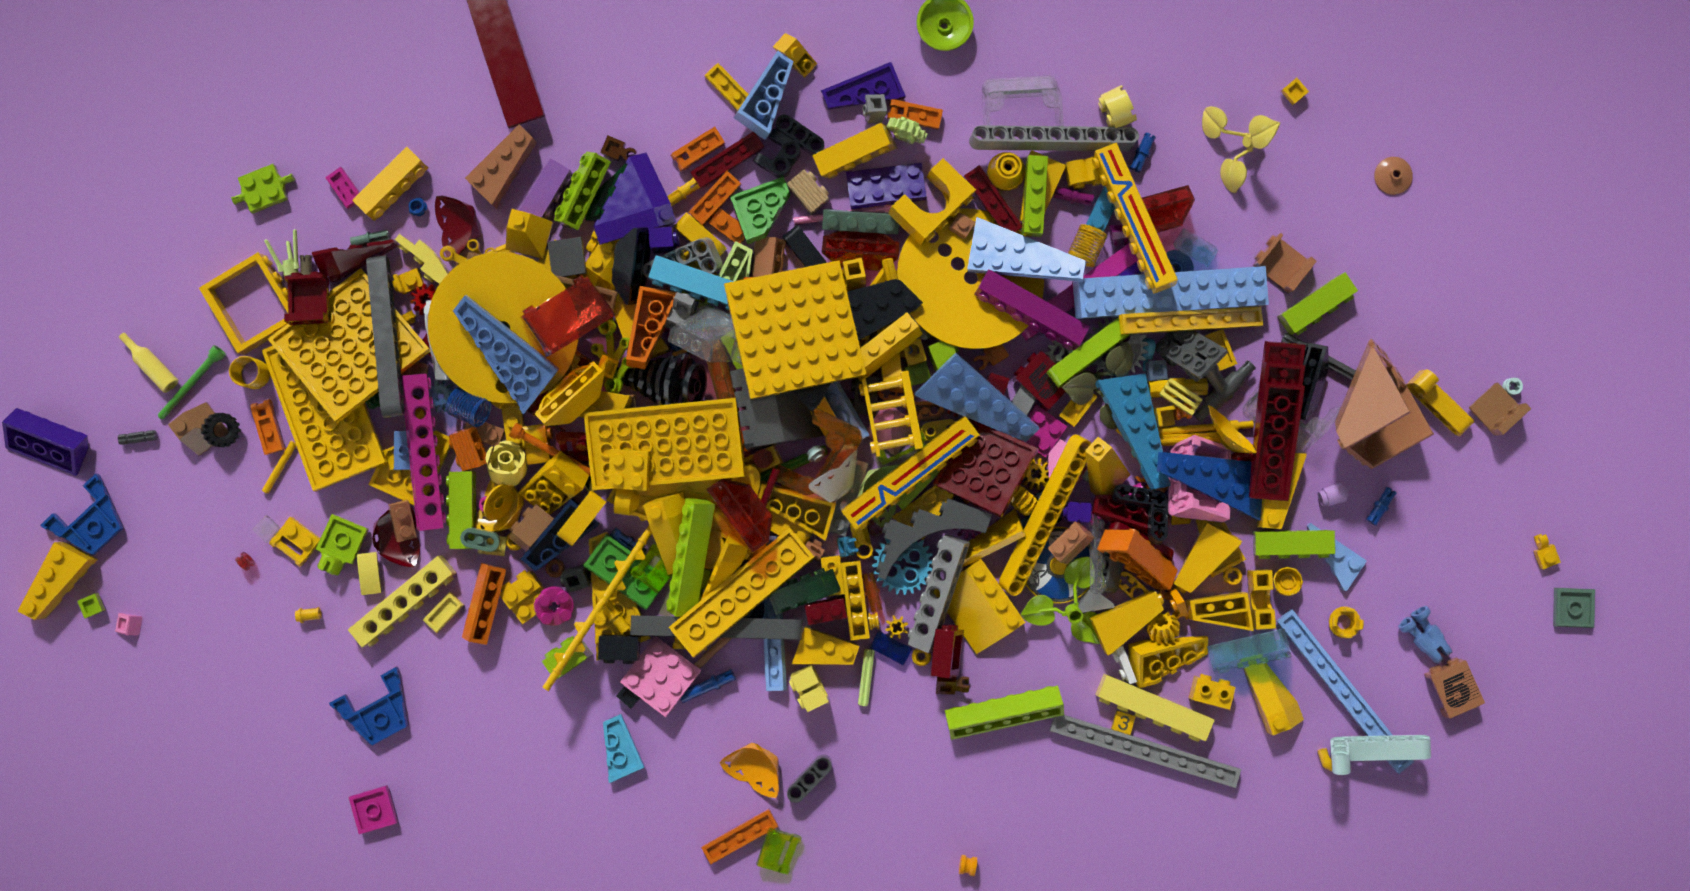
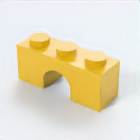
M1247 570L1253 629H1276L1275 609L1272 608L1270 602V591L1273 590L1272 570Z

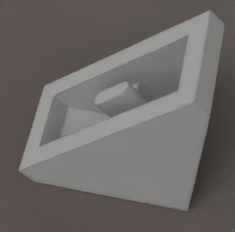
M1092 587L1078 601V606L1082 612L1115 608L1111 601Z

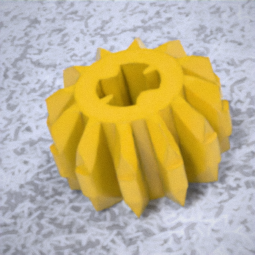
M1041 458L1037 460V463H1035V459L1033 460L1024 476L1026 480L1022 484L1025 486L1030 482V490L1033 489L1034 484L1036 489L1040 490V483L1045 487L1047 483L1044 479L1049 480V476H1046L1048 470H1045L1048 463L1046 462L1041 466ZM1039 470V478H1032L1031 474L1033 473L1031 471Z
M1019 485L1010 504L1019 513L1029 516L1038 501L1028 490Z
M1169 612L1165 614L1159 613L1147 626V633L1152 641H1157L1158 644L1161 642L1167 644L1169 640L1175 641V637H1178L1180 633V623L1175 615L1170 616Z

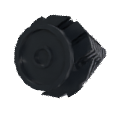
M685 353L677 356H668V358H658L656 361L650 360L646 369L628 368L622 378V383L630 386L636 392L639 391L641 395L648 397L659 405L697 402L704 399L707 388V373L704 365L699 363L693 364L691 356L689 357Z

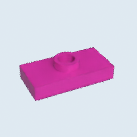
M339 167L325 177L348 210L356 205L352 200L360 192L342 167Z

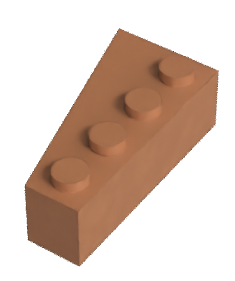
M519 124L465 179L497 209L500 204L499 202L509 190L510 184L518 175L519 169L525 163L537 142Z

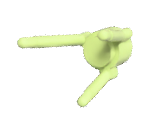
M296 229L293 230L294 259L290 242L286 241L288 260H283L282 265L267 239L264 241L277 265L278 272L283 271L284 276L291 275V273H299Z

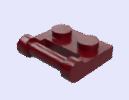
M559 432L556 434V442L559 444L560 451L577 461H589L586 432ZM567 442H572L573 451H568Z

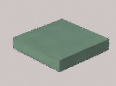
M1554 588L1553 626L1594 628L1595 589Z

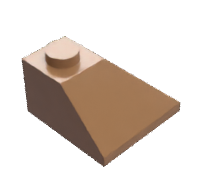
M208 402L183 412L168 424L177 438L198 456L213 446L208 444L203 439L204 435L201 434V431H203L201 426L205 423L204 419L215 413ZM220 422L214 426V434L217 437H224L228 433L224 423Z

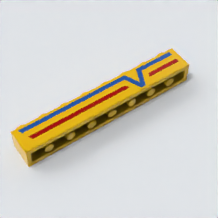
M1114 143L1095 150L1092 159L1093 166L1099 170L1100 182L1102 186H1106L1108 200L1115 206V216L1117 220L1122 222L1123 234L1130 240V250L1133 255L1136 254L1137 265L1139 270L1145 274L1147 288L1151 289L1153 294L1174 287L1178 279L1118 144Z
M963 416L845 506L841 512L855 530L858 528L860 530L864 529L870 524L868 520L874 516L878 518L885 512V507L889 504L892 507L901 500L899 497L902 494L906 493L908 495L916 489L915 484L919 481L925 482L931 477L930 473L935 469L939 471L947 465L945 461L951 457L952 459L958 457L962 453L961 449L966 445L970 447L978 441L976 438L979 436V433L969 420Z

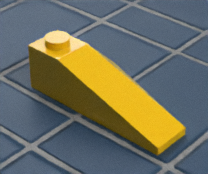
M684 491L648 500L643 505L668 575L673 574L676 544L680 534L679 526L683 516L682 508L686 498Z
M1208 637L1175 638V641L1169 640L1167 644L1165 642L1158 644L1157 641H1152V639L1129 644L1128 659L1137 680V686L1143 688L1157 684L1162 681V677L1169 673L1173 675L1181 666L1185 664L1190 665L1207 655Z

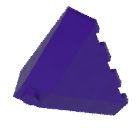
M647 152L630 156L626 160L625 164L627 166L623 174H619L613 186L615 190L612 196L607 198L602 208L604 212L600 220L597 219L593 226L599 245L620 240L633 228L668 227L676 222L671 203Z

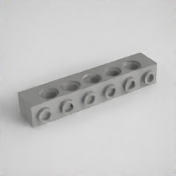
M944 535L943 538H940L937 545L939 549L937 556L933 558L931 564L933 567L932 572L927 576L925 582L927 585L926 590L920 597V608L914 615V627L908 633V645L927 653L933 652L935 629L942 628L970 542L952 535ZM947 552H950L952 555L951 562L946 558ZM941 570L945 571L946 573L945 580L942 579L940 576ZM935 588L940 591L939 598L934 594ZM929 606L934 609L933 616L928 612ZM923 624L928 627L927 634L922 629Z

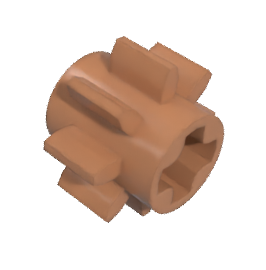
M817 539L814 542L808 540L805 546L815 557L813 560L818 562L825 551L821 547L823 543Z

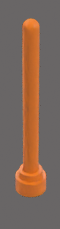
M515 423L508 435L513 439L517 438L520 440L521 438L552 456L560 452L526 433L525 429L522 428L523 426ZM566 455L591 476L590 467Z

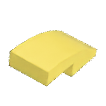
M377 552L357 554L361 595L381 593Z

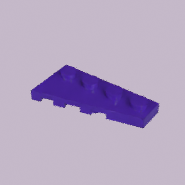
M892 62L821 90L828 110L863 105L866 103L865 95L884 94L885 101L906 98Z

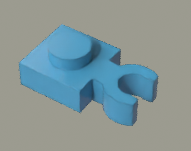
M851 536L836 538L840 557L851 556L859 551L854 545V542L857 541L856 538H851Z

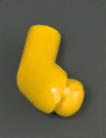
M1327 748L1317 750L1322 766L1332 771V760L1329 757Z

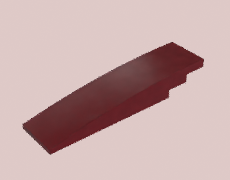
M467 0L508 128L510 129L519 124L545 117L536 83L508 1Z
M1265 341L1253 440V447L1257 453H1252L1249 498L1289 501L1305 388L1303 386L1305 371L1303 361L1306 345L1272 341Z

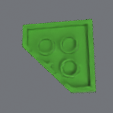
M784 177L730 196L747 244L766 238L788 201L790 192Z

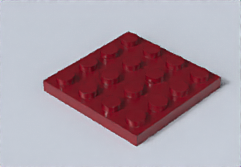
M969 418V422L979 433V436L976 438L978 441L970 447L966 445L962 448V453L955 459L951 457L945 461L947 465L940 470L933 484L935 487L1002 518L1033 462L1038 449Z

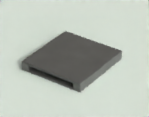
M582 237L548 242L550 266L553 274L567 277L587 273Z

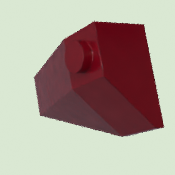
M391 239L370 242L366 244L367 247L356 244L349 245L347 250L338 249V247L312 252V256L319 271L328 277L330 282L340 281L341 277H346L367 265V258L383 256L398 247L399 244Z
M1111 495L1095 496L1093 514L1110 523L1113 521L1124 523L1148 536V509L1118 504L1113 501ZM1135 495L1138 501H1144V497H1137ZM1168 512V525H1169V518H1170L1169 512ZM1153 515L1156 521L1162 522L1160 515Z

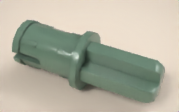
M387 230L374 233L367 232L364 235L350 237L351 245H363V247L367 246L366 244L370 242L390 240Z

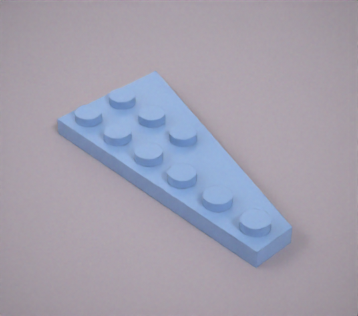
M976 217L967 268L968 272L986 274L988 269L999 275L1084 281L1085 260Z

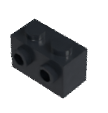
M600 635L598 659L603 660V663H615V660H623V664H634V661L640 659L641 636Z

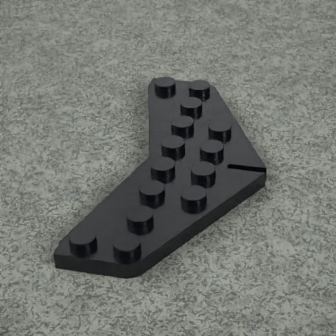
M898 279L847 292L858 340L898 320L905 313L910 314L916 311L923 304ZM831 383L791 392L813 412L821 403Z

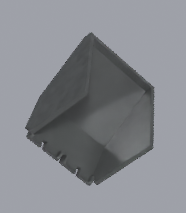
M743 368L730 371L733 388L741 387L742 390L734 392L737 408L745 407V410L738 411L741 427L749 426V430L742 431L745 448L748 451L824 436L810 410L791 391L750 400Z

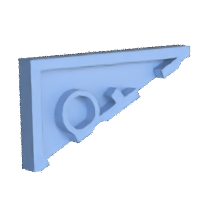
M1312 523L1307 525L1309 530H1321ZM1335 540V554H1330L1329 558H1324L1326 563L1330 565V570L1338 579L1343 591L1349 589L1367 561L1337 540Z

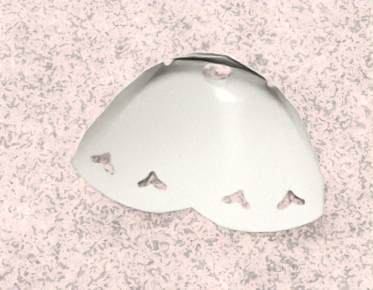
M857 450L843 462L840 468L832 469L812 481L808 485L809 489L828 502L837 501L850 492L854 483Z

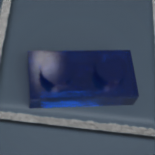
M879 630L869 647L903 666L912 651L911 647Z

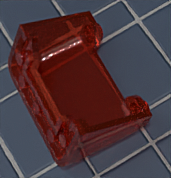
M583 275L572 280L574 284L535 308L531 305L522 311L524 315L520 316L545 357L554 354L615 316L612 308L588 276L585 278Z

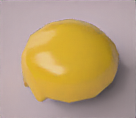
M1284 567L1274 574L1273 585L1279 594L1293 596L1300 591L1303 580L1301 574L1295 568Z

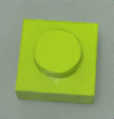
M94 593L77 601L84 619L106 611L99 593Z

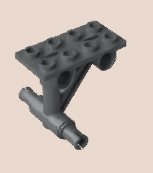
M1194 330L1168 332L1155 347V352L1160 354L1171 367L1180 366L1196 382L1204 377L1214 387V390L1205 398L1204 404L1193 414L1201 423L1210 414L1208 405L1218 411L1227 401L1233 398L1234 394L1244 385V379L1256 369L1250 361L1246 360L1236 372H1231L1224 379L1218 370L1217 363L1228 353L1227 349Z

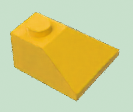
M511 209L506 228V250L544 259L553 222L531 213Z

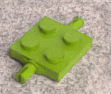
M270 164L238 177L241 194L231 197L232 202L236 205L245 201L249 211L254 214L288 200L285 184L295 181V177L292 173L281 177L276 165Z

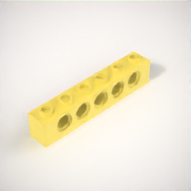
M443 555L437 556L352 625L348 631L362 648L366 646L372 647L379 641V636L383 633L386 635L394 629L393 625L399 621L401 623L409 617L408 613L412 609H419L424 604V599L427 597L432 598L439 592L438 588L443 584L446 586L454 580L453 576L457 572ZM432 573L437 575L436 583L430 581ZM417 585L421 586L422 588V594L420 596L415 593V587ZM402 597L407 600L405 608L400 605ZM387 610L392 612L391 620L385 617ZM372 622H374L377 625L376 632H373L370 629V625Z

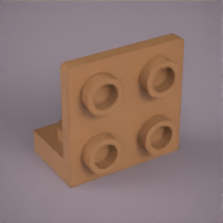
M1494 383L1469 406L1471 412L1494 436L1504 435L1531 410L1527 403L1518 404L1499 383Z

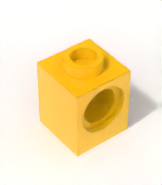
M921 338L916 339L903 349L907 367L927 361ZM916 346L919 350L918 355L911 356L908 353V348Z

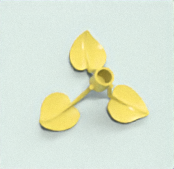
M1214 106L1206 107L1203 111L1202 128L1207 137L1218 138L1221 132L1243 136L1242 143L1247 150L1235 156L1234 160L1225 159L1220 169L1221 179L1225 187L1232 193H1237L1247 177V169L1244 163L1238 161V159L1252 152L1253 148L1262 149L1268 146L1276 135L1280 122L1263 115H1258L1251 120L1249 133L1225 130L1224 127L1228 122L1226 114L1220 108Z

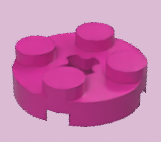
M556 586L545 588L541 591L538 598L536 597L534 611L543 624L551 626L560 625L571 618L574 608L573 599L562 588ZM552 602L559 605L556 610L549 609Z

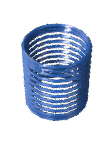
M458 387L448 397L446 412L474 427H480L488 419L492 406L491 401L485 398L481 399L482 397L478 398L479 396H472V394L469 395L468 392Z

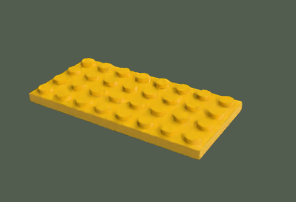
M273 346L262 350L314 492L387 463L365 403L337 424Z
M736 398L583 413L592 490L613 489L608 488L609 455L612 448L650 451L649 485L745 477L744 454L738 414L739 408H737Z

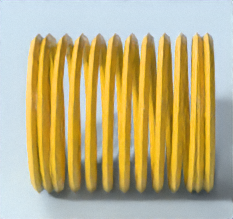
M1080 224L1068 254L1085 260L1087 267H1094L1108 236L1093 226Z
M240 356L234 359L229 368L231 380L236 385L250 389L264 387L270 378L267 364L249 356ZM254 361L258 367L257 377L253 382L246 384L242 379V370L247 363Z

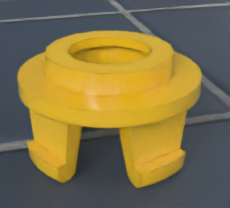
M1342 606L1336 608L1330 614L1329 627L1334 635L1349 639L1356 635L1359 630H1363L1364 620L1360 618L1355 609ZM1341 615H1346L1350 619V626L1346 629H1341L1337 625L1338 617Z

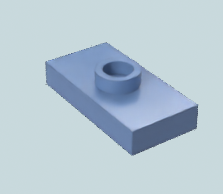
M394 431V470H410L406 431Z

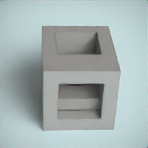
M884 94L865 95L866 103L863 105V115L867 123H882L887 113Z

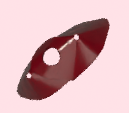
M443 195L436 196L435 214L437 223L443 230L442 246H452L455 248L456 253L460 254L467 248L469 240L477 239L480 236L476 210L472 205L455 198ZM440 201H442V202L445 204V205H443L442 208H440V206H441V202H440ZM446 250V251H445L446 256H447V257H450V256H451L450 251Z
M410 506L414 527L416 530V517L412 507ZM387 510L374 523L373 545L383 558L404 567H414L420 553L419 539L413 538L397 542L390 511ZM375 535H378V542H376ZM411 541H413L412 546L414 547V549L409 546ZM413 555V558L411 559V563H410V561L408 560V558H410V557Z

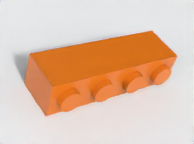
M485 563L480 564L462 638L468 642L487 645L506 569Z

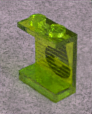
M921 430V431H920V434H921L922 444H923V447H924V446H925V445H924V442L926 441V439H925V436H924V434H923V432H922V430ZM913 446L890 458H887L884 450H879L880 457L877 458L881 466H884L916 450Z

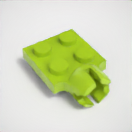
M331 514L316 547V550L320 551L322 555L317 568L331 575L338 576L344 564L354 563L369 529Z

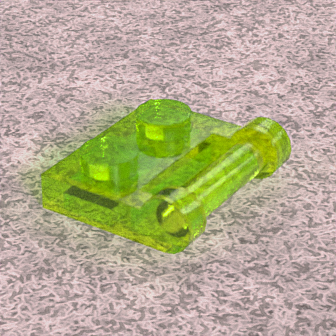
M652 544L645 556L646 558L637 567H633L630 573L657 594L673 574H667L656 544ZM655 556L659 557L660 560L647 575L643 570Z
M769 827L756 862L757 866L789 874L791 869L789 867L802 837ZM789 841L790 844L783 863L778 864L785 843Z

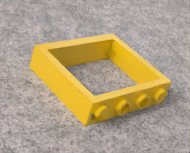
M259 252L199 287L236 352L242 355L267 342L269 337L288 324L282 319L245 342L215 292L216 288L259 264L288 313V288H284L281 283L283 281L282 277L277 271L273 270L271 266L273 262L269 260L267 255Z

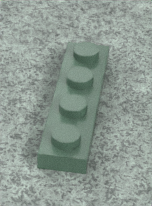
M823 209L822 229L883 234H898L899 224L888 213Z

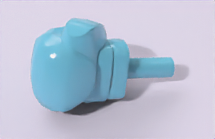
M1151 338L1142 340L1148 343V346L1143 347V349L1148 351L1147 354H1142L1146 359L1143 361V371H1146L1145 362H1148V359H1153L1156 343Z

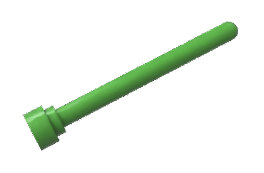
M216 345L211 347L208 358L158 413L159 419H164L214 362L221 361L226 356V353Z

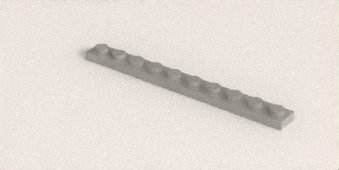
M1067 715L1054 717L1050 727V731L1234 788L1237 786L1241 772L1240 768Z

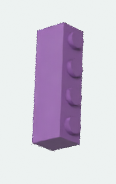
M550 158L519 211L549 219L553 214L554 209L552 208L555 203H559L563 197L562 191L565 186L568 187L572 182V171Z

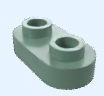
M470 527L465 529L460 536L461 543L468 548L492 552L500 545L499 535L492 531ZM469 534H473L475 539L470 540ZM488 538H492L494 543L489 544Z

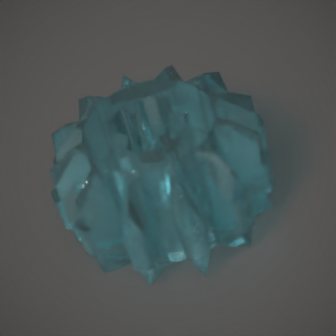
M436 380L434 381L435 387L431 385L429 397L433 399V408H435L436 412L441 410L446 412V402L453 391L454 385L451 383L447 385L446 380H442L440 384ZM444 394L445 396L444 398L440 399L438 398V395Z

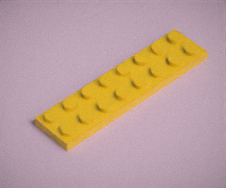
M788 528L668 628L690 655L695 658L815 557L791 528Z

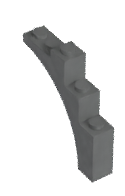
M948 499L947 502H942L939 510L942 513L941 517L919 509L918 513L914 512L911 523L914 524L913 527L890 519L889 523L885 522L882 533L885 534L884 538L891 540L890 544L886 543L882 554L886 556L884 562L880 561L876 570L879 573L878 577L886 580L892 565L901 553L926 535L949 529H970L986 533L992 514Z

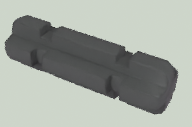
M155 430L119 434L117 438L120 445L155 441L158 436Z

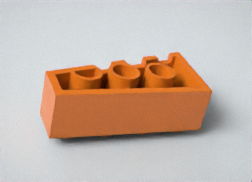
M1135 529L1104 530L1097 548L1098 551L1109 553V558L1114 562L1124 563L1126 570L1138 574L1137 577L1154 589L1171 590L1178 569L1172 565L1170 560L1161 555V552L1155 549L1148 540L1144 539L1139 531Z

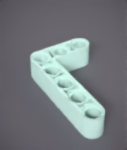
M1427 735L1344 736L1330 739L1332 772L1337 775L1351 773L1350 761L1424 760L1432 757L1431 740Z

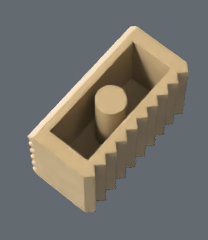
M804 169L787 183V187L807 211L813 215L829 202V192L823 185L821 187L815 182L817 178L811 171L807 173Z

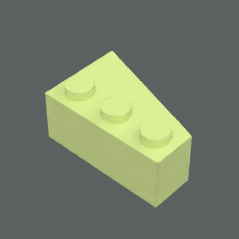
M735 241L718 276L731 281L743 280L744 277H750L753 250Z

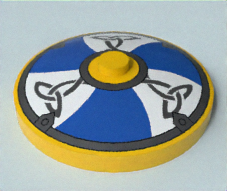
M1067 527L1053 528L1025 584L1028 590L1035 596L1046 595L1052 599L1053 603L1059 604L1074 601V584H1068L1064 580V571L1068 565L1059 562L1049 551L1048 547L1067 529H1070ZM1089 543L1073 560L1080 557H1091L1096 569V555ZM1077 586V598L1086 593L1090 587L1080 588Z

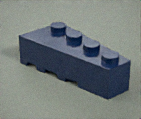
M572 498L522 556L521 560L534 571H537L569 548L571 545L556 534L580 504ZM595 517L577 541L598 527L602 522Z

